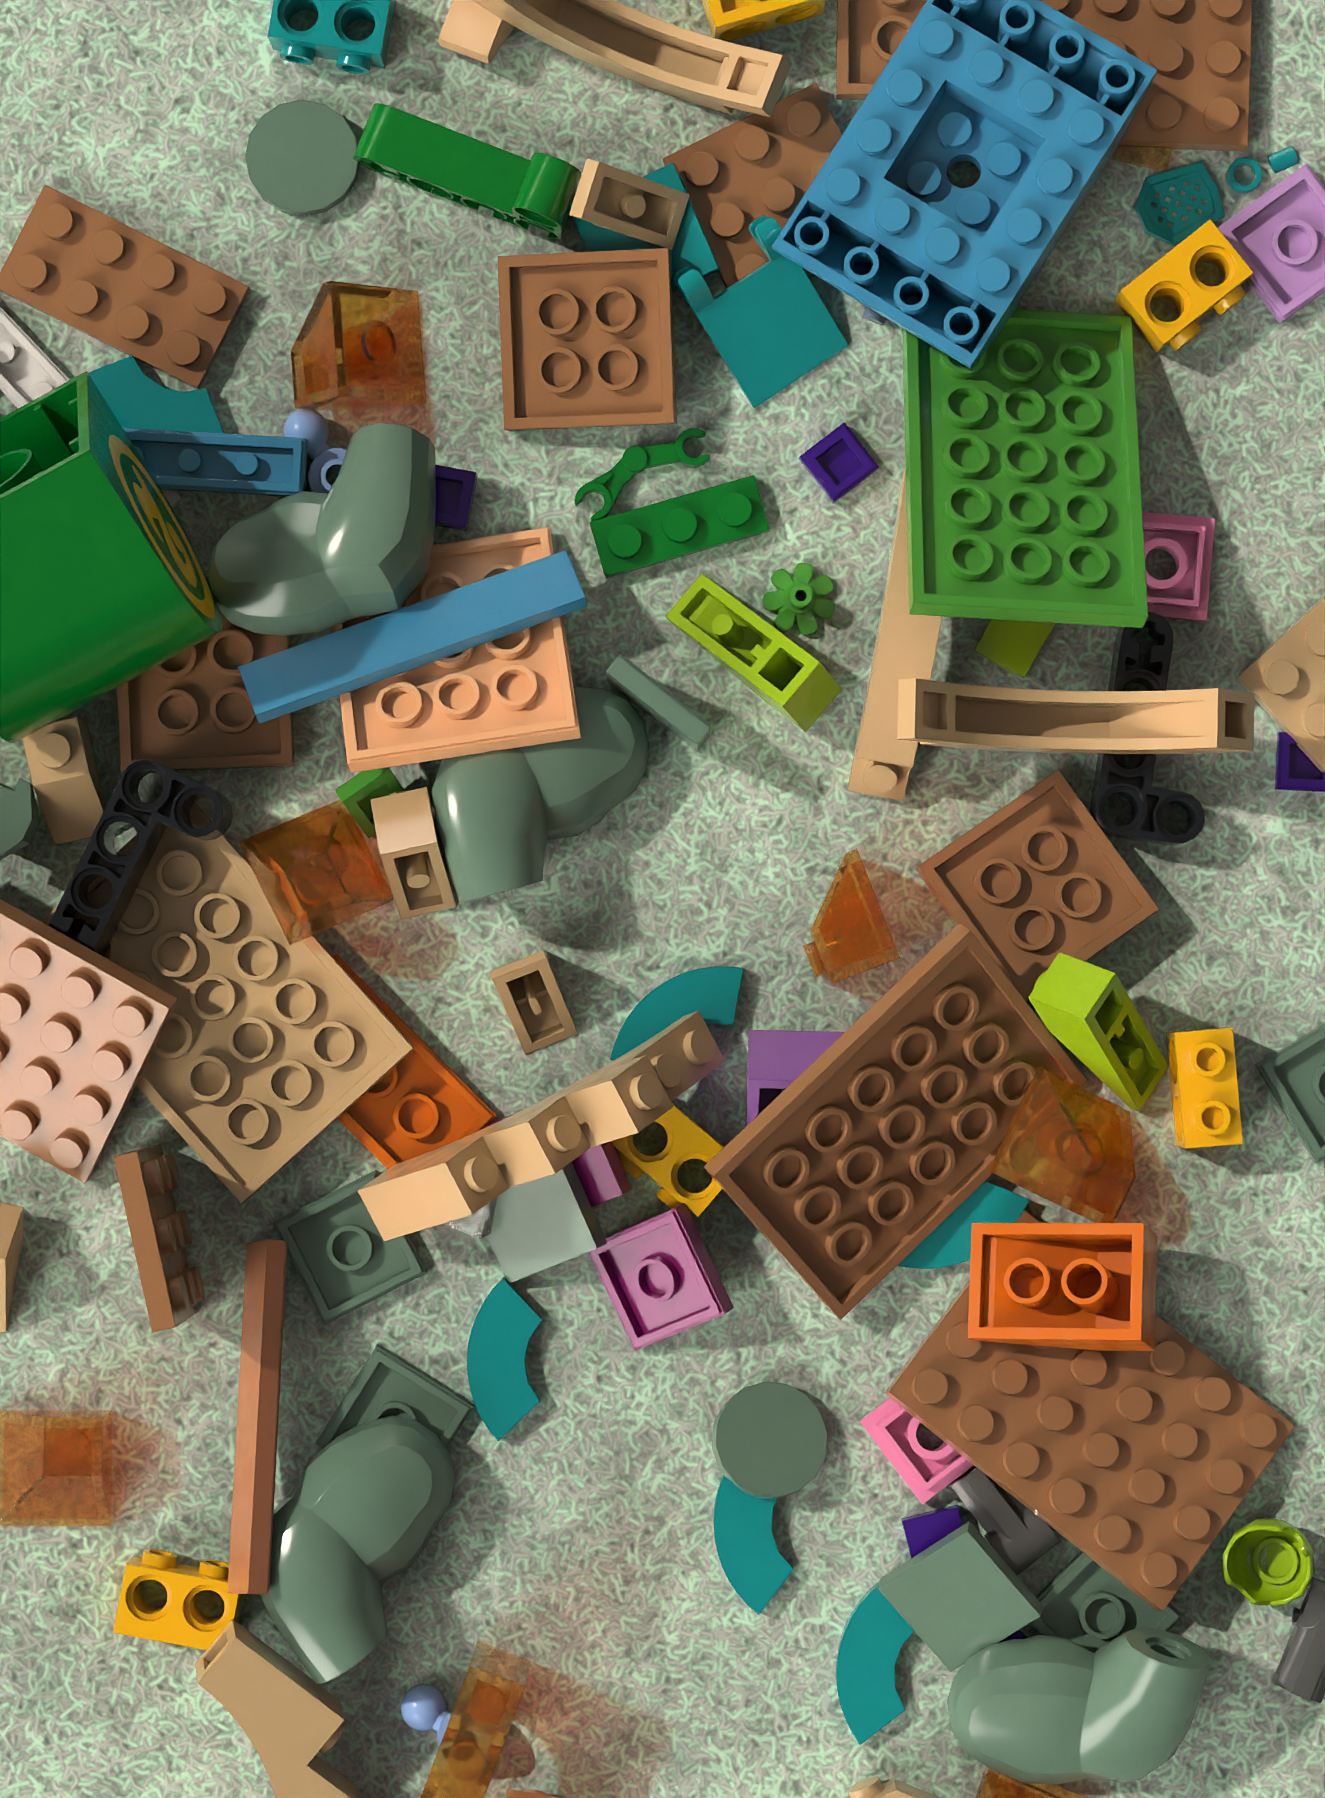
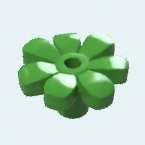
M798 563L793 576L782 568L775 571L771 576V583L777 588V591L764 594L763 607L767 611H779L773 625L781 632H788L796 623L802 635L814 634L818 629L815 618L819 617L829 620L834 614L835 604L830 600L824 599V596L833 591L834 585L827 575L819 576L814 580L812 578L813 566L811 564ZM801 594L805 597V600L798 601L795 596Z

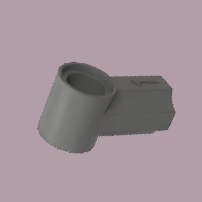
M976 1466L971 1467L950 1483L956 1494L987 1532L984 1536L989 1544L1017 1576L1061 1542L1046 1522Z
M1312 1577L1306 1588L1308 1591L1301 1608L1294 1607L1291 1620L1294 1627L1272 1681L1275 1685L1294 1695L1321 1703L1325 1694V1582Z

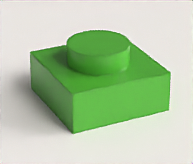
M389 767L361 771L335 789L337 795L368 839L376 834L370 799L388 796L396 791L404 790Z

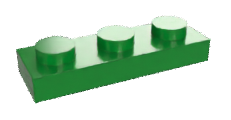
M754 475L589 522L605 579L770 532Z

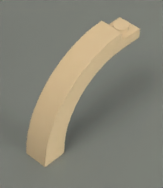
M473 0L516 28L581 61L681 100L732 114L734 109L771 117L792 65L781 54L702 35L644 14L615 0Z
M905 466L899 491L894 536L875 650L847 790L904 801L918 741L897 739L898 679L918 678L931 680L942 616L909 614Z
M918 678L898 679L897 739L919 741L921 745L1050 753L1195 754L1254 752L1255 693L1223 688L1167 691L1038 690L978 686Z

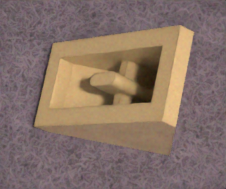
M540 951L489 971L525 1055L578 1034L546 951Z

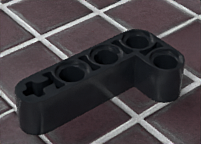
M1148 612V618L1144 624L1145 627L1149 628V637L1157 639L1158 645L1146 651L1143 668L1154 666L1155 673L1145 669L1125 670V663L1132 666L1139 660L1140 643L1131 641V635H1135L1142 628L1121 627L1118 630L1114 645L1108 691H1122L1123 686L1128 682L1139 683L1147 691H1166L1174 641L1173 630L1163 616ZM1098 754L1090 814L1106 835L1162 845H1179L1194 839L1202 831L1205 814L1201 803L1193 795L1181 791L1152 787L1156 754H1141L1139 764L1134 769H1126L1119 766L1113 754ZM1118 794L1124 796L1132 806V816L1130 821L1124 826L1112 824L1105 816L1104 805L1110 795ZM1169 803L1181 805L1188 814V826L1180 835L1169 833L1161 822L1162 811Z
M140 760L129 765L122 773L48 926L66 936H77L79 934L78 941L104 957L166 827L169 826L185 835L205 841L217 839L224 835L231 826L233 812L228 799L220 792L158 762ZM149 773H158L163 780L164 788L162 794L154 802L145 804L139 797V783ZM208 797L215 805V817L210 825L197 829L190 821L189 813L191 806L200 798ZM130 824L137 832L138 842L131 853L120 856L113 847V837L120 827ZM104 876L112 885V896L106 905L101 908H95L88 899V888L93 880ZM76 912L99 918L98 926L85 924L86 920L76 919Z

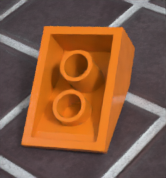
M972 1223L968 1339L1099 1351H1155L1158 1236L1145 1223Z

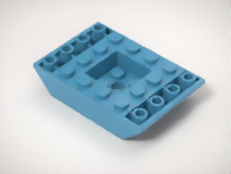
M927 0L775 240L772 249L971 369L1003 330L1119 146L1157 74V69L1040 0ZM958 161H969L978 167L980 178L971 187L958 188L948 180L947 171Z

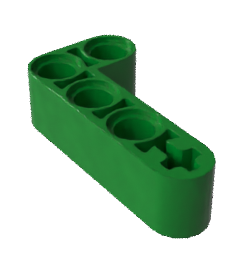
M375 103L372 107L353 159L360 165L374 172L430 193L432 191V194L477 211L479 206L493 210V217L527 230L529 225L549 232L548 238L553 240H560L563 235L581 178L579 169L559 158L543 153H534L531 160H528L402 110Z

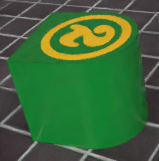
M87 371L0 418V738L7 742L15 743L215 635L223 627L218 603L211 592L206 572L188 535L158 483Z

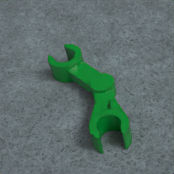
M690 428L683 431L677 440L642 448L639 446L627 448L623 453L622 459L610 471L579 488L575 495V506H578L588 493H599L604 498V506L591 517V521L602 519L608 516L623 487L636 473H640L647 468L678 462L689 468H698L705 465L710 459V454L691 458L684 453L683 445L691 438L705 437L706 432L698 428Z

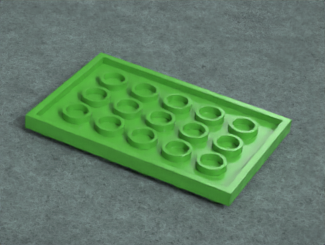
M1015 309L1001 333L971 369L902 328L909 614L1143 628L1148 618L1132 317Z

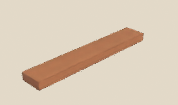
M266 1239L247 1243L227 1593L267 1595L270 1588L288 1244L284 1240Z

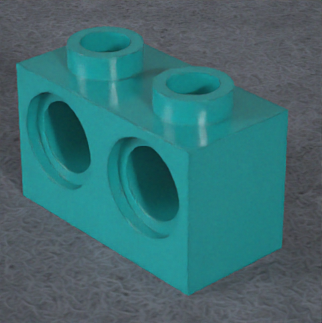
M274 0L267 36L273 50L280 51V58L288 62L311 65L314 63V58L319 57L337 60L336 67L340 70L354 74H369L371 66L385 69L396 0ZM301 10H311L318 14L316 24L306 31H296L289 27L291 17ZM364 19L375 25L373 33L365 40L354 41L345 36L348 25L355 20Z

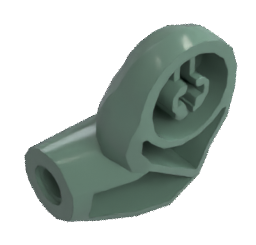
M375 423L360 427L350 438L340 472L328 494L300 491L276 500L268 508L247 516L234 524L222 535L214 547L207 571L211 592L218 603L220 612L230 623L254 633L286 636L319 633L355 617L372 616L398 610L426 579L435 536L436 455L435 446L431 440L417 430L402 424Z
M574 687L581 738L442 759L432 788V798L438 836L459 903L543 881L544 852L548 840L580 835L599 823L609 810L617 806L636 790L647 770L650 745L643 720L628 700L604 688Z
M389 1416L364 1422L339 1435L310 1458L292 1493L274 1509L270 1588L267 1595H261V1598L271 1619L316 1684L328 1682L348 1671L382 1643L388 1632L382 1600V1583L412 1566L428 1545L432 1531L439 1524L451 1504L456 1479L451 1456L438 1436L416 1420Z
M1146 1627L1127 1631L1094 1653L1066 1638L1036 1635L1026 1639H1012L990 1644L968 1658L953 1678L947 1699L950 1726L953 1734L970 1757L991 1770L1023 1783L1056 1785L1083 1779L1108 1781L1140 1780L1173 1757L1191 1727L1211 1665V1657L1205 1649L1182 1636Z

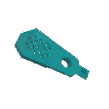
M1292 146L1267 156L1269 165L1274 173L1299 164L1297 154ZM1248 157L1236 159L1229 166L1226 173L1229 187L1241 194L1253 191L1259 185L1262 178L1260 165L1254 159ZM1202 161L1146 177L1134 206L1145 233L1173 246L1182 242L1209 219L1215 223L1225 217L1218 187ZM1242 165L1250 167L1254 172L1253 183L1250 185H1240L1234 179L1235 168ZM1185 180L1190 182L1189 186L1184 185ZM1195 184L1201 186L1199 190L1194 189ZM1170 186L1175 188L1174 193L1169 191ZM1181 190L1186 192L1184 197L1179 195ZM1155 193L1161 194L1159 199L1154 197ZM1191 194L1197 196L1195 201L1190 199ZM1166 197L1171 198L1170 203L1165 202ZM1202 199L1207 200L1206 205L1201 204ZM1176 201L1182 203L1180 207L1175 206ZM1151 203L1156 204V208L1151 207ZM1187 205L1192 207L1191 212L1185 210ZM1162 207L1167 209L1166 213L1161 212ZM1198 209L1203 211L1201 216L1196 214ZM1172 211L1178 213L1176 218L1171 216ZM1183 216L1188 217L1187 222L1181 220ZM1157 219H1163L1162 223L1158 222ZM1168 222L1173 223L1172 228L1167 226Z

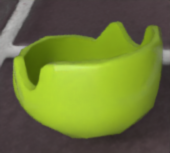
M1259 1518L1239 1528L1233 1534L1222 1555L1224 1579L1227 1585L1236 1588L1253 1605H1287L1304 1594L1315 1573L1313 1549L1310 1542L1296 1527L1281 1519ZM1266 1546L1267 1572L1262 1567L1260 1561L1261 1553ZM1249 1553H1250V1563H1248V1561H1247V1558H1248Z

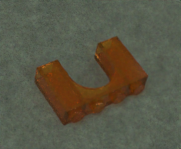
M480 1641L476 1642L420 1798L485 1797L526 1687L530 1660Z

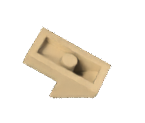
M587 158L569 215L591 222L593 225L672 250L690 194Z

